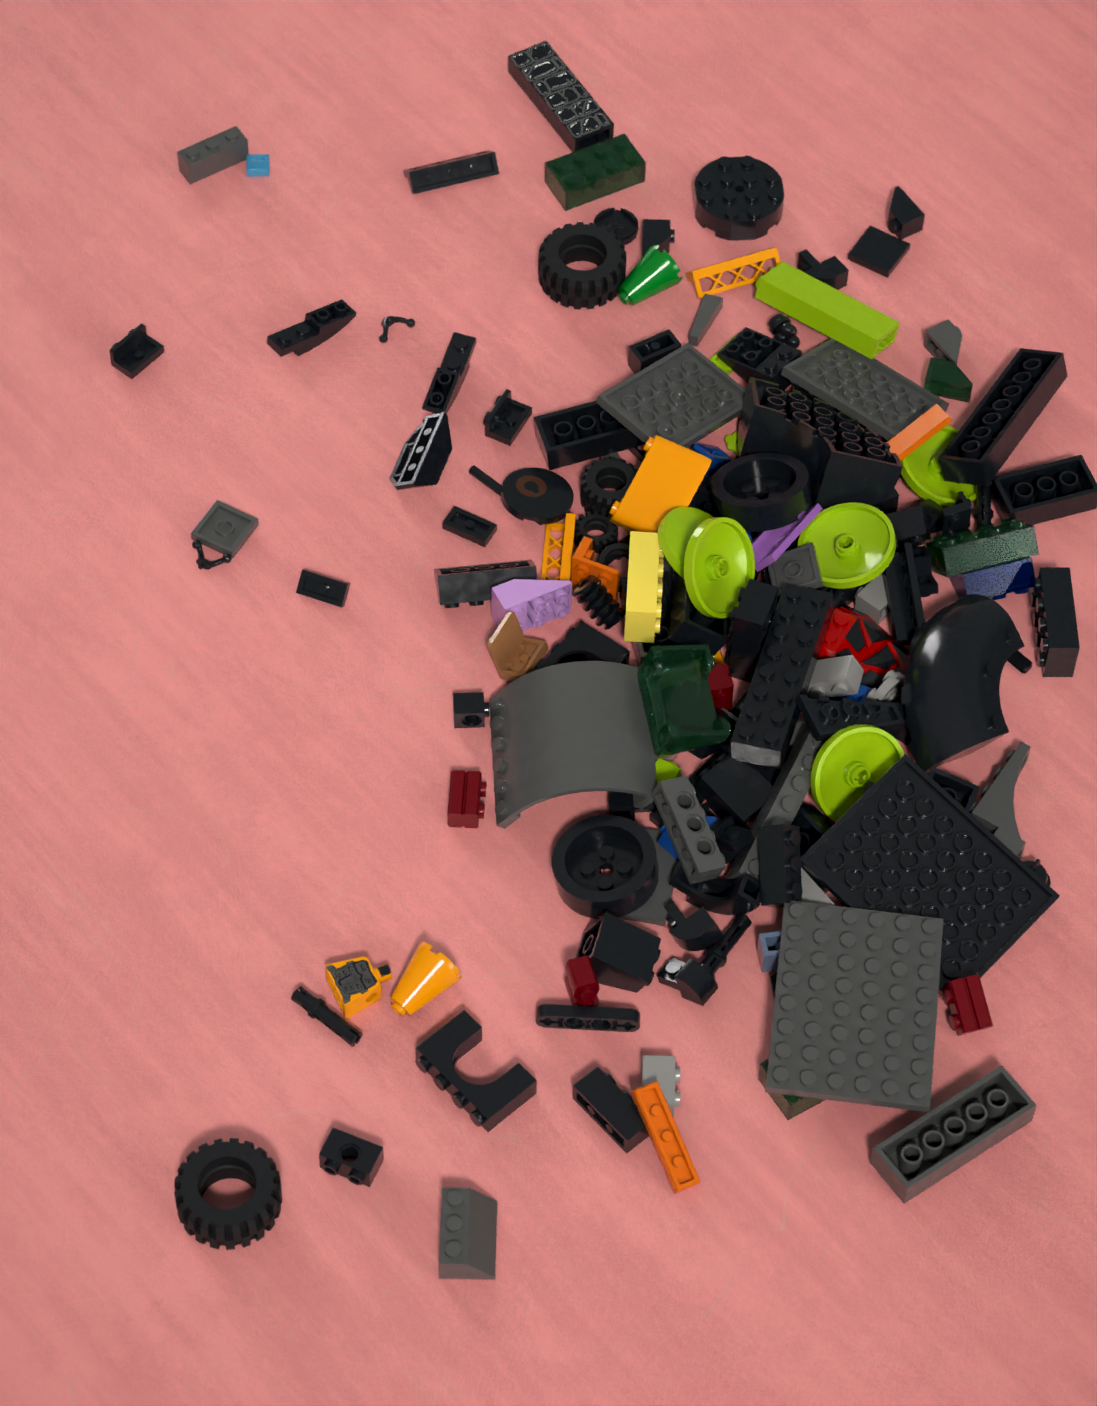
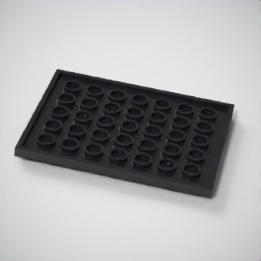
M906 754L801 857L802 866L846 907L943 919L938 990L941 996L942 989H945L943 984L949 981L979 974L981 979L1060 897Z

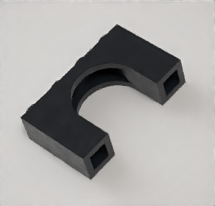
M581 621L576 628L573 627L569 630L566 638L560 644L557 643L553 647L550 655L545 660L542 659L537 664L535 670L578 661H606L629 665L630 651Z
M463 1010L416 1047L415 1062L423 1073L428 1072L433 1077L434 1083L440 1090H446L451 1095L453 1102L458 1108H464L469 1113L475 1125L478 1127L482 1126L489 1132L536 1094L537 1080L519 1063L499 1079L489 1084L475 1085L460 1078L454 1069L455 1064L463 1055L482 1041V1027Z

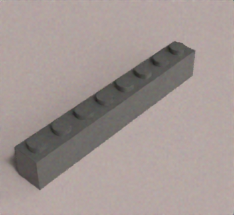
M806 722L750 829L754 840L738 852L725 878L726 880L736 879L746 872L760 881L758 827L792 824L811 786V769L815 757L827 741H816Z

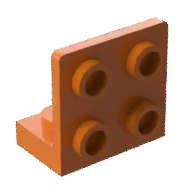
M584 536L572 557V588L576 589L583 580L594 575L595 578L601 580V585L607 588V593L612 594L613 600L617 601L619 570L593 561L595 550H592L593 539Z

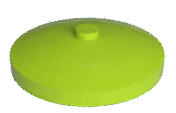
M946 425L900 461L902 464L901 475L909 487L924 500L931 499L944 508L955 505L957 492L963 491L965 497L969 498L972 503L976 501V485L948 482L943 479L939 456L959 431L949 425Z
M849 502L837 504L819 512L801 532L797 547L809 543L814 544L825 587L846 589L870 582L889 566L896 551V535L891 521L881 510L868 504Z
M693 507L674 508L661 520L658 527V540L661 550L672 568L683 579L684 557L689 539L694 530L703 521L713 518L710 514Z
M713 517L703 521L694 530L689 539L684 557V580L689 598L701 614L709 618H729L733 607H738L740 603L738 602V596L741 588H746L749 579L754 580L755 557L750 538L737 521L727 517Z
M866 724L849 726L832 735L818 751L811 769V791L814 801L822 813L837 822L861 798L867 782L876 783L904 755L901 745L888 732Z

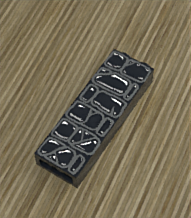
M547 41L535 44L508 56L509 74L574 155L613 140L614 123Z

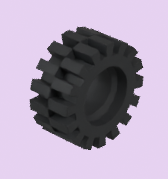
M594 510L592 515L588 511L586 512V517L584 515L579 516V520L575 522L574 542L575 545L577 544V548L584 536L593 539L592 550H595L598 556L607 546L617 543L618 526L609 521L612 515L606 517V512L602 511L600 515L598 510ZM591 530H600L604 532L605 535L601 537H592L588 535L587 532Z

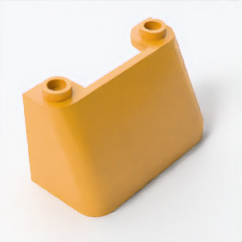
M655 435L653 438L649 437L643 447V450L646 451L645 458L620 502L615 500L609 511V514L612 515L609 521L628 532L658 533L661 520L671 510L677 507L689 506L712 462L711 459Z

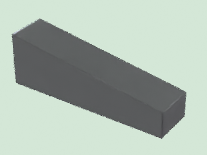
M705 293L689 334V344L698 347L723 307L722 297Z

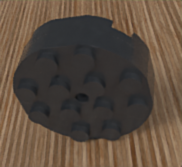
M751 156L720 157L701 169L695 179L693 196L695 218L702 228H705L706 225L715 231L716 237L725 240L736 241L761 238L768 234V229L778 225L782 218L784 204L782 178L773 167Z

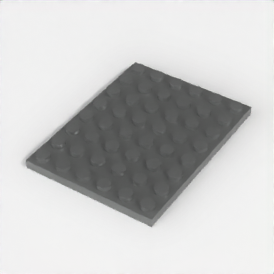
M792 900L791 903H784L765 1092L929 1112L943 919Z

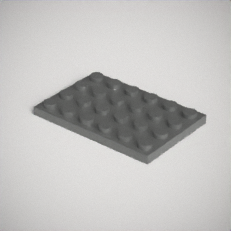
M832 338L784 366L781 373L790 382L799 385L811 395L817 396L831 404V407L852 415L859 420V423L865 427H870L886 441L891 440L934 405L938 404L945 412L949 406L948 402L875 358L872 360Z
M687 343L600 394L596 403L644 443H646L649 437L653 438L655 435H658L688 448L741 415L746 389L691 344Z

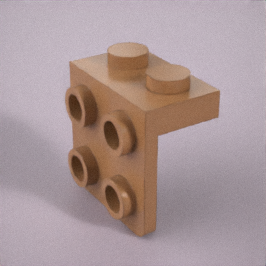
M512 611L506 613L487 643V649L500 679L514 681L523 675L533 672L549 648L546 641L525 637L516 614Z

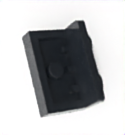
M141 323L135 329H132L121 341L112 346L110 349L111 365L133 379L164 353V346L148 336L146 326Z
M506 389L502 396L499 395L497 397L493 410L487 412L484 417L485 436L511 446L532 415V407L511 399V390Z
M963 491L957 492L955 505L941 509L936 536L940 546L953 544L967 538L973 505L971 500L965 497Z

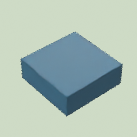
M269 154L246 155L247 177L269 176Z

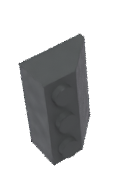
M442 1187L439 1279L495 1280L497 1201L470 1188Z

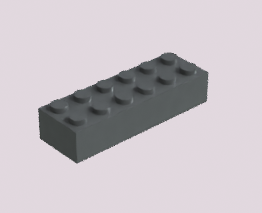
M1000 1066L873 1147L870 1164L905 1204L1033 1120L1037 1105L1006 1069Z

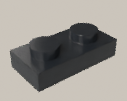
M454 506L443 521V529L486 547L497 531V524Z
M302 569L296 593L338 607H344L351 583L309 569Z

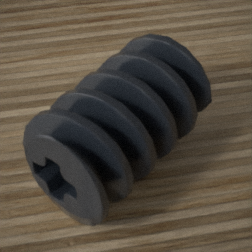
M594 575L583 580L572 592L574 597L581 594L578 600L579 604L587 602L584 611L587 612L593 609L589 616L591 619L599 617L596 622L597 627L604 624L605 630L610 629L625 615L624 609L619 608V603L613 600L612 594L607 593V588L601 585V580L595 578Z

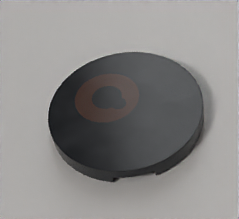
M524 468L511 473L504 480L501 490L502 503L510 514L522 521L527 519L540 522L541 524H551L565 518L566 513H570L574 499L573 490L563 477L542 468Z

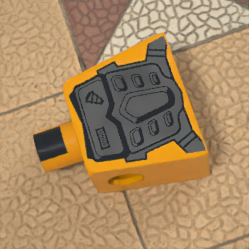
M365 956L325 965L326 981L345 1019L379 1001L382 998L380 983L392 979V974L387 964L373 969L369 959Z

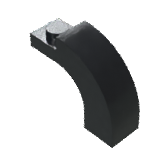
M678 862L669 882V885L687 895L686 902L698 908L704 907L706 911L717 914H746L758 908L761 902L760 881L746 872L733 880L711 879L690 884L681 862Z

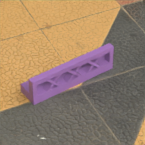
M819 503L809 508L807 512L803 511L800 513L797 521L778 529L761 531L751 542L755 557V570L757 572L775 562L823 509Z

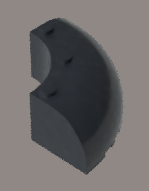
M750 377L738 429L739 457L756 453H780L800 460L808 469L811 496L815 504L819 503L825 509L849 502L864 503L872 506L884 499L892 491L900 477L902 464L897 454L889 451L890 445L879 440L880 435L870 427L862 428L858 425V419L844 411L837 413L831 410V404L814 397L813 401H811L798 390L793 389L792 392H787L779 389L780 384Z
M967 595L948 603L936 611L930 618L926 619L921 629L913 636L909 655L905 657L902 675L905 677L904 686L901 687V705L905 706L906 712L904 726L909 728L912 739L909 745L916 764L924 771L970 755L1009 732L1000 704V677L1008 658L1025 645L1011 617L1000 604L983 595Z

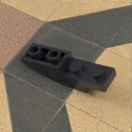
M341 299L307 313L305 321L269 335L267 337V344L280 357L291 352L300 356L338 333L356 316V312Z
M456 332L453 333L442 364L436 370L422 410L436 414L442 412L447 414L470 368L469 361L477 343L475 337Z

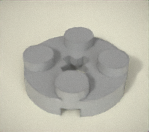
M890 670L884 676L882 685L878 689L873 688L867 695L866 700L895 702L901 695L898 689L901 685L904 686L905 676L900 672Z

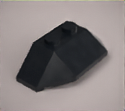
M445 412L425 416L422 420L423 424L416 428L405 442L389 478L397 490L437 485L452 451L448 416Z

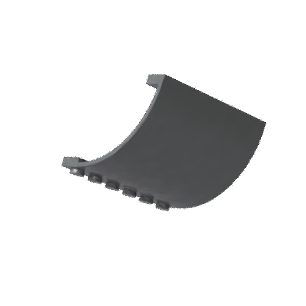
M606 661L562 663L523 675L489 699L497 826L505 829L520 818V813L529 807L548 799L573 793L590 791L633 794L634 807L641 810L654 801L651 792L657 786L646 670Z

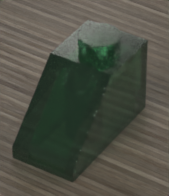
M931 357L924 389L938 397L969 403L973 383L954 362Z

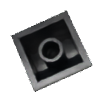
M605 912L583 932L576 958L586 955L590 958L598 984L637 993L644 986H649L654 978L652 969L661 953V950L658 949L661 938Z

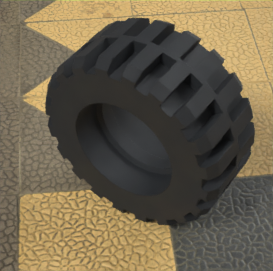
M577 222L576 225L566 224L562 229L558 227L552 231V234L547 235L539 248L538 280L542 290L546 295H550V298L556 303L561 302V305L564 307L573 306L574 309L581 310L582 307H587V310L594 309L596 305L601 307L607 304V300L612 301L620 293L618 288L626 277L627 256L622 241L618 240L619 237L613 232L609 233V229L603 226L601 228L597 227L595 223L588 225L583 224V222ZM575 261H587L596 264L598 267L592 270L580 271L569 268L566 265Z
M230 1138V1142H222V1139L214 1140L212 1145L208 1146L205 1143L199 1146V1152L195 1153L192 1151L186 1157L187 1163H181L178 1169V1176L175 1177L174 1182L176 1207L180 1222L184 1224V1228L189 1235L193 1236L195 1234L196 1241L201 1244H205L207 1241L210 1243L211 1248L219 1249L221 1245L226 1246V1250L235 1249V1245L242 1244V1247L251 1245L250 1240L254 1238L256 1241H259L265 1236V1229L270 1231L273 1228L275 1219L279 1217L281 1212V1181L275 1162L272 1158H267V1152L261 1147L254 1149V1143L247 1140L244 1144L239 1143L237 1138ZM222 1179H239L251 1185L255 1190L246 1203L233 1209L215 1208L202 1199L208 1187Z

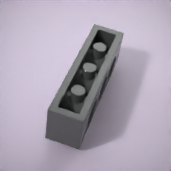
M687 775L660 781L651 792V795L689 883L694 884L718 878L727 867L725 857L717 846L715 834L707 823L705 811L700 807L694 786L690 784Z

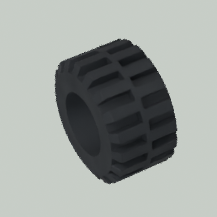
M605 457L600 458L599 462L596 460L591 462V466H587L581 476L580 499L582 507H585L584 511H590L592 515L594 510H598L600 515L602 511L606 512V517L611 515L609 511L615 500L620 502L638 471L634 469V465L631 463L626 464L624 459L616 460V457H611L608 460ZM606 488H614V489H617L618 491L610 492V491H605V490H603V489H606Z

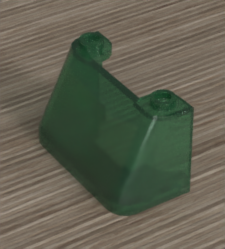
M709 645L651 646L638 668L639 688L656 756H670L723 743L730 736V723L726 721L725 717L716 716L707 678L715 666V659L710 653Z

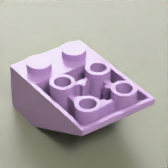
M513 579L492 587L491 618L498 627L508 611L515 612L522 631L540 627L546 622L557 618H563L571 613L572 582L568 580Z

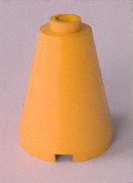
M422 942L418 946L390 998L393 1003L391 1008L402 1017L404 1014L411 1016L462 978V975L458 974L460 972L458 968L440 951L438 954L431 952L430 950L433 946L426 942Z

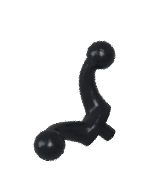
M394 316L383 318L381 322L383 334L379 336V341L381 343L388 341V329L394 323H405L408 327L412 328L415 326V321Z
M195 540L192 543V547L198 552L196 563L199 565L198 568L200 570H208L222 563H230L232 560L230 554H224L221 559L208 561L204 559L201 542Z

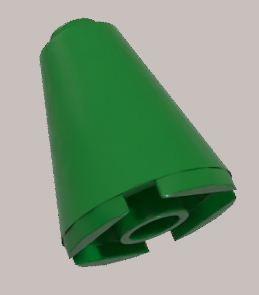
M653 244L619 286L618 290L620 293L618 297L625 305L630 304L633 306L682 281L683 277H678L680 272L678 265L665 250L662 253L657 250L660 246Z

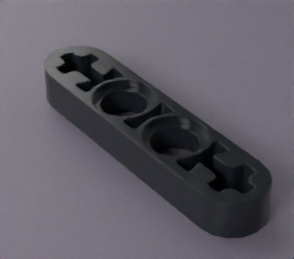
M543 1004L536 1009L535 1021L536 1024L545 1028L634 1032L640 1028L641 1015L637 1010L629 1008Z

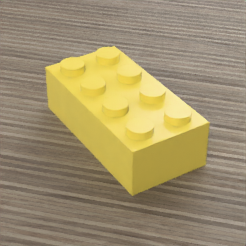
M630 531L624 641L654 643L655 633H660L664 554L659 544L658 533Z

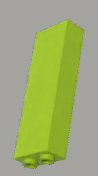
M783 261L776 267H772L764 276L761 275L755 284L757 288L755 298L872 360L895 341L900 322Z

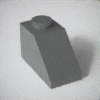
M948 319L926 330L924 347L951 376L955 374L962 333Z

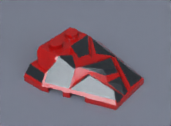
M842 605L840 608L836 607L833 612L818 660L853 655L864 669L860 684L872 689H878L883 683L884 676L890 670L902 674L904 660L909 655V651L902 645H894L893 637L868 615L847 605ZM902 685L898 689L899 693H901V687H903Z

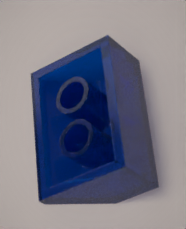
M1015 552L946 569L958 598L978 594L993 600L1006 598L1007 593L1022 594L1029 592V588L1034 587L1035 573L1032 557Z

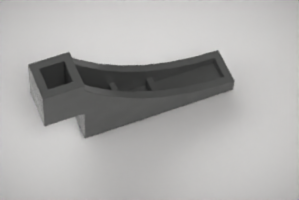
M1021 742L1016 750L1012 749L1010 751L1004 768L1000 766L997 769L993 778L994 782L992 785L987 784L981 794L982 799L979 803L975 801L969 812L1019 859L1023 856L1026 842L1021 839L1015 820L1014 787L1019 774L1028 761L1031 748Z

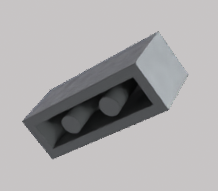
M234 126L177 152L179 171L189 184H193L245 161L246 155H249L248 140L238 127Z

